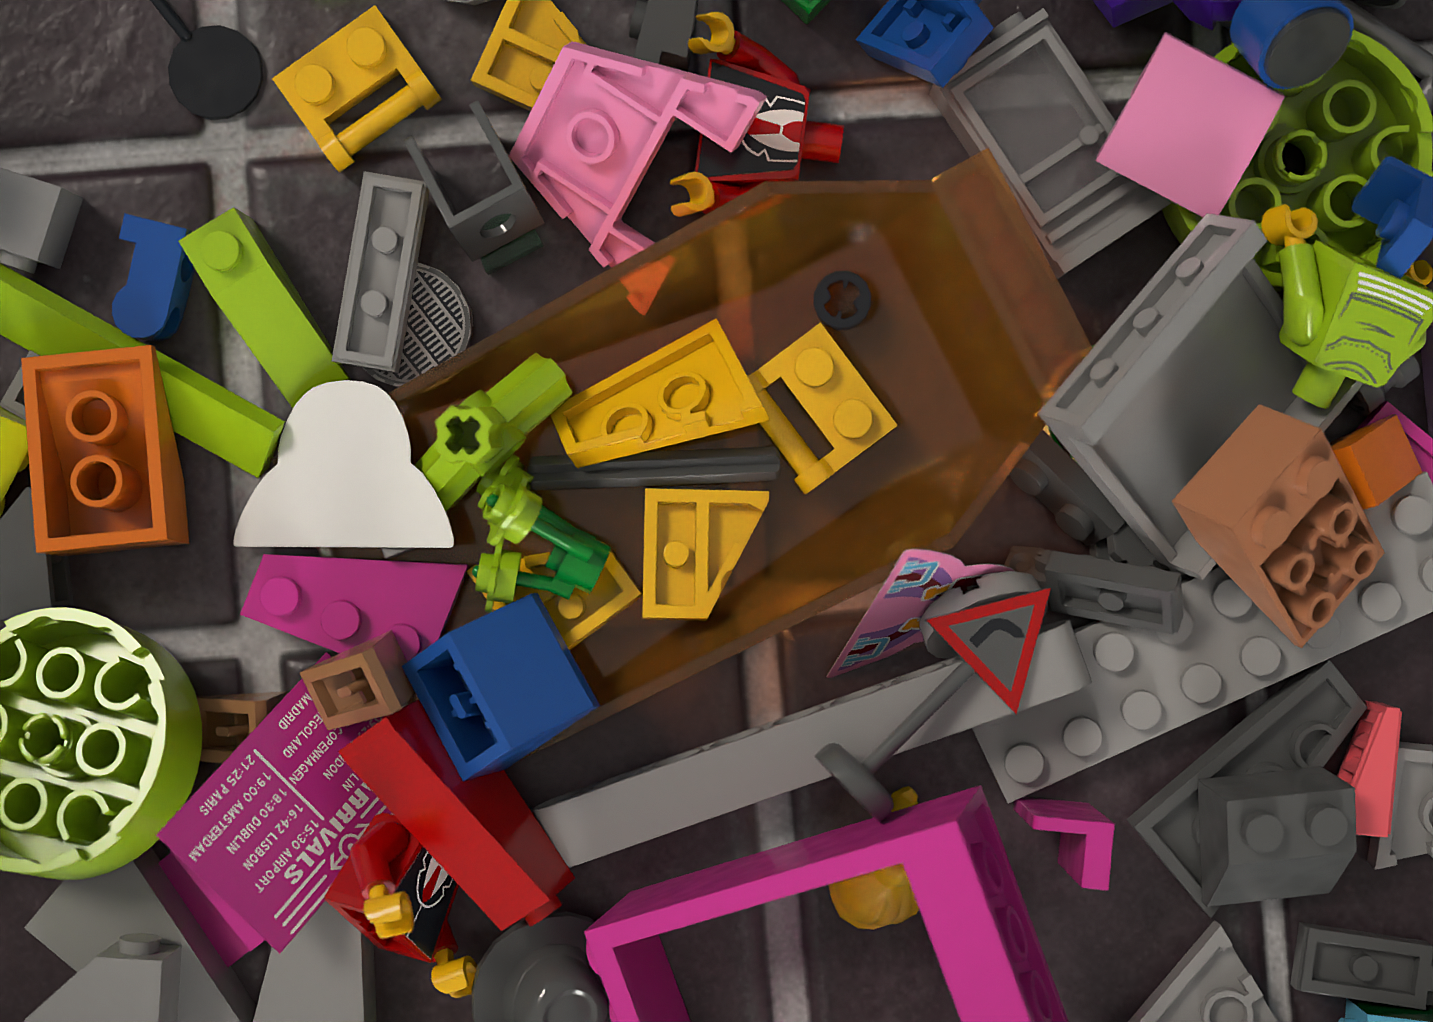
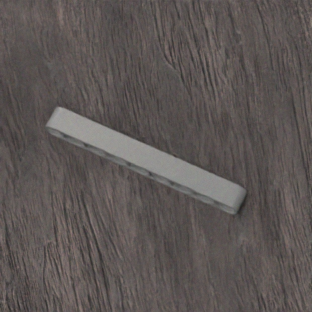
M1061 620L1040 627L1017 712L1073 693L1092 683L1070 620ZM958 655L560 795L531 809V812L570 868L832 777L814 757L825 745L830 743L839 744L862 763L963 660ZM974 673L895 754L1013 714V712Z

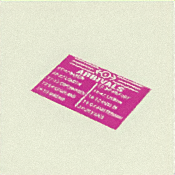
M326 652L316 664L331 658V656ZM303 679L289 691L156 834L279 954L325 902L324 897L348 859L352 845L361 838L373 817L382 812L394 815L345 763L338 752L388 715L327 731Z

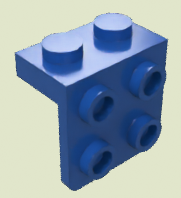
M889 0L856 38V41L868 56L943 88L965 66L970 55L994 27L978 6L982 0Z

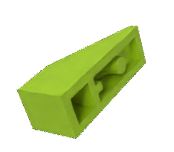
M233 207L178 241L213 299L292 408L313 387L327 382L351 380L343 365L332 361V347L251 217Z

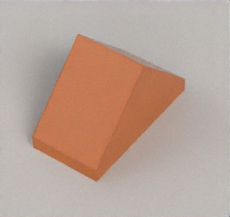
M1396 414L1389 415L1329 442L1363 510L1380 505L1422 473L1421 467Z

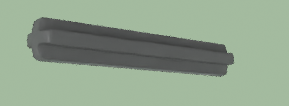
M769 446L648 451L581 468H576L568 455L533 456L529 459L527 471L534 476L531 483L529 482L530 488L537 491L775 481L781 475V462L778 448Z

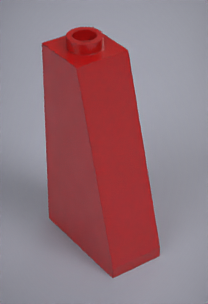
M420 700L385 717L338 751L345 763L501 931L523 917L531 927L562 905L557 894L573 881L575 876L505 771L502 770L463 782Z

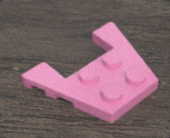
M572 41L563 46L509 157L562 220L568 216L590 242V253L603 268L607 265L612 268L629 288L625 294L636 306L643 309L652 300L676 256L624 223L621 218L676 117L732 153L741 144L767 96L760 91Z

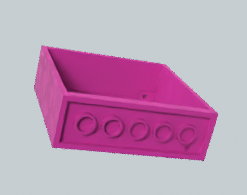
M981 785L891 812L881 823L875 818L867 819L630 891L584 931L587 939L586 953L589 964L593 971L600 975L610 1001L609 1014L611 1022H691L659 934L903 863L961 1022L1069 1021Z

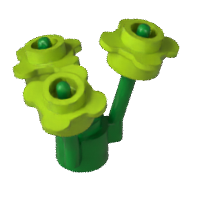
M515 454L488 476L482 477L477 487V493L482 495L477 507L482 509L483 518L490 525L487 543L493 546L496 545L495 553H481L479 565L472 569V574L476 578L475 591L487 593L485 612L487 613L492 612L494 601L509 604L514 602L517 586L549 591L569 600L574 588L590 594L611 550V546L595 540V536L574 527L543 506L542 497L530 491L529 482L531 483L534 476L523 470L524 464L519 462L520 458ZM531 530L552 542L554 545L544 567L555 571L554 577L521 572L522 553L503 550L504 539L517 544Z

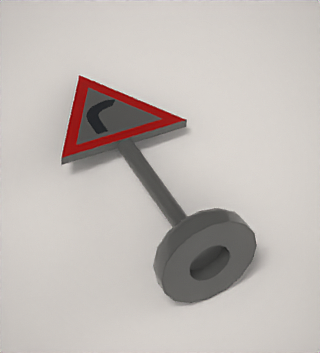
M1047 587L924 619L961 657L963 662L862 763L844 747L836 743L825 745L814 756L832 777L879 823L891 813L894 803L891 795L873 775L974 673L1017 715L1051 588Z

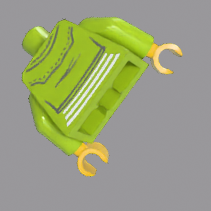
M1283 204L1268 209L1264 213L1261 222L1262 232L1270 243L1277 246L1285 245V248L1279 251L1284 288L1283 324L1279 332L1280 343L1308 361L1292 392L1315 406L1328 409L1345 377L1378 388L1387 384L1398 367L1424 347L1426 343V330L1433 322V290L1426 287L1432 281L1433 268L1425 260H1417L1399 279L1376 267L1374 262L1316 240L1313 246L1306 244L1305 239L1313 235L1317 229L1318 220L1316 214L1306 207L1291 211L1288 205Z

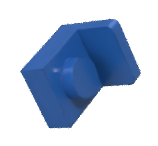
M1389 156L1384 158L1354 198L1352 211L1378 225L1375 235L1382 238L1376 267L1401 279L1433 239V177Z

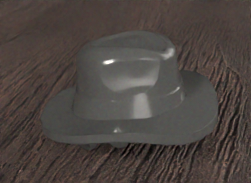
M570 912L551 913L531 927L526 920L516 923L496 938L477 965L471 989L472 1017L474 1022H611L609 998L600 975L596 974L591 968L586 953L587 939L584 931L595 921L590 917Z

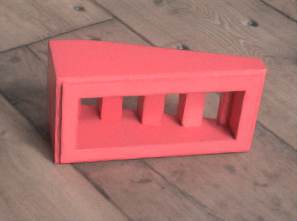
M1366 701L1367 709L1358 720L1337 777L1355 787L1356 835L1388 838V834H1391L1402 711H1400V708L1381 702Z

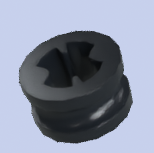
M835 271L826 275L817 284L814 292V310L818 319L825 326L834 330H849L858 326L866 318L871 306V292L867 283L858 274L850 271ZM843 283V291H846L849 284L858 291L859 296L853 302L856 311L853 316L841 318L842 312L838 311L837 316L834 317L826 311L825 306L831 300V295L828 291L831 286Z

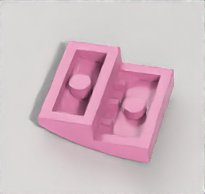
M1165 32L1133 87L1128 102L1098 152L1096 161L1201 217H1204L1207 213L1219 215L1264 138L1285 98V94Z

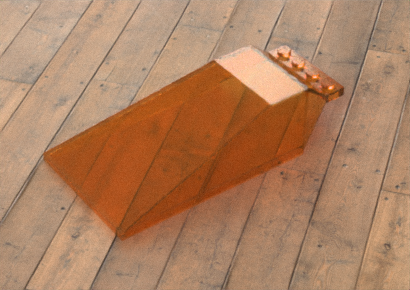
M989 147L930 180L765 181L387 393L397 405L404 419L411 445V464L415 465L436 442L437 427L435 421L451 405H460L478 390L482 389L486 393L535 352L544 358H551L566 374L567 383L573 392L569 397L571 398L717 318L747 376H749L821 322L814 310V292L817 284L826 275L835 271L853 272L858 274L867 283L871 292L870 309L866 318L858 326L849 330H834L823 323L822 325L898 426L806 495H804L793 480L798 475L781 452V475L775 481L537 491L530 489V491L542 497L543 506L574 527L595 536V540L611 546L615 556L642 592L645 488L769 491V502L707 621L642 619V596L570 650L600 706L522 759L886 581L906 550L923 549L943 553L955 547L1046 426V423L1037 413L1093 348ZM838 283L828 289L831 300L825 306V309L831 316L836 317L838 311L842 312L841 318H848L856 313L853 302L859 296V293L853 286L848 284L846 291H843V283ZM781 378L766 388L767 392L818 460L834 449ZM550 415L525 436L527 438L525 442L513 453L520 458L519 462L524 464L523 470L528 472L529 459L533 456L567 455ZM758 423L649 451L776 447V445ZM278 455L271 458L274 466L278 464ZM481 479L454 507L446 512L454 536L452 548H417L388 560L469 564L470 569L474 565H479L481 553L494 554L496 545L493 546L487 543L490 525L483 518L482 509L477 507L482 496L477 493V487ZM530 530L517 544L504 539L503 550L521 552L522 558H524V556L551 552L554 544ZM316 547L321 557L386 560L381 547ZM468 573L443 636L452 630L489 614L485 612L487 599L482 592L475 591L476 584ZM416 693L403 706V708L419 700Z

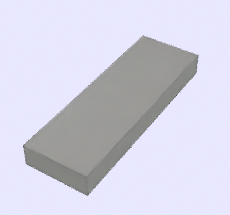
M364 171L332 355L333 362L399 374L430 193L425 181Z

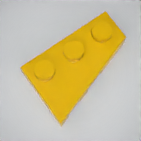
M717 318L569 398L550 414L564 449L576 468L771 420Z

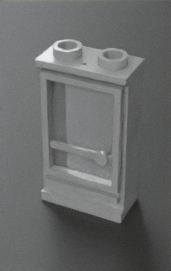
M1042 8L1027 19L1024 18L1021 12H1017L997 25L988 34L993 42L975 54H971L965 66L943 88L933 84L929 96L1054 282L1171 203L1169 199L1096 161L1097 154L1116 121L1047 19L1049 15Z

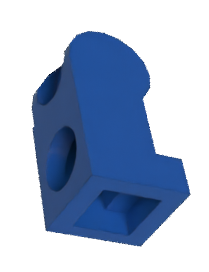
M124 213L119 239L134 244L135 249L127 284L117 292L112 302L114 322L124 334L141 340L160 342L169 339L178 331L195 272L194 266L178 241L193 231Z

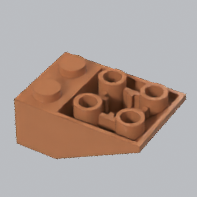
M1260 404L1172 500L1196 542L1294 645L1300 648L1307 643L1319 628H1322L1330 621L1335 609L1361 580L1367 578L1372 573L1378 560L1385 554L1322 429Z

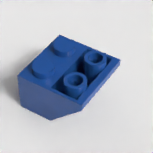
M531 593L448 632L402 666L463 782L507 769L600 706L538 593Z

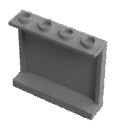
M1209 213L1202 218L1037 413L1157 561L1200 580H1203L1217 563L1196 542L1174 506L1172 500L1259 404L1321 428L1324 433L1363 385L1362 382L1345 377L1328 409L1315 406L1292 392L1308 361L1280 343L1279 332L1283 324V301L1253 259V256L1267 239L1255 221Z

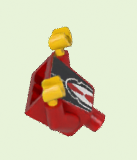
M716 11L696 15V19L709 26L711 40L709 42L701 37L690 38L688 40L689 49L696 54L717 53L720 59L709 60L707 77L760 91L767 98L741 144L732 153L700 133L695 172H690L670 180V185H682L687 189L690 201L689 203L684 202L671 206V212L678 217L702 211L705 214L744 218L781 201L788 189L797 187L801 158L839 163L844 125L806 120L810 89L801 85L799 76L795 71L765 46L735 31L730 18L724 13Z
M382 812L374 816L361 838L352 845L348 859L329 887L324 900L378 948L428 963L436 962L437 965L432 969L431 980L438 991L450 994L451 997L456 999L472 994L471 989L477 964L470 956L454 960V954L458 951V945L448 922V915L459 885L394 815Z

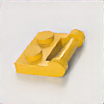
M375 5L272 78L314 137L325 156L339 173L355 162L352 157L354 154L417 109L424 106L426 110H429L442 100ZM399 74L403 76L408 85L336 135L329 125Z
M821 322L748 376L771 419L759 424L798 476L793 480L804 495L898 426ZM781 378L834 448L820 460H818L767 392L766 388Z

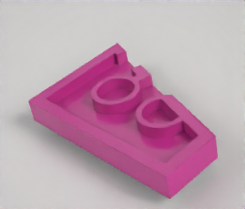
M264 554L240 615L337 653H342L392 630L408 662L443 636L467 575L466 571L469 570L470 565Z

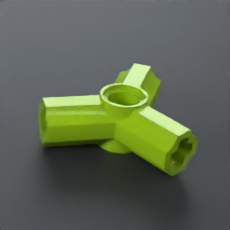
M535 352L485 393L482 389L478 390L460 405H451L435 421L437 440L414 466L425 475L432 485L445 512L454 507L482 477L488 476L502 465L527 439L525 436L569 399L573 392L567 383L566 374L551 358H544Z

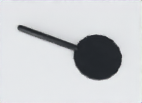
M150 0L181 39L173 49L168 65L169 85L178 102L192 114L209 120L229 119L245 111L258 96L263 80L262 60L253 43L239 31L221 25L203 26L191 32L166 0Z

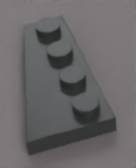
M1329 659L1297 673L1126 820L1198 907L1211 919L1221 905L1206 907L1202 903L1198 779L1324 767L1367 709V706Z

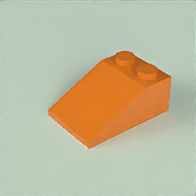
M144 345L21 358L36 553L72 556L189 544L184 478L155 346Z

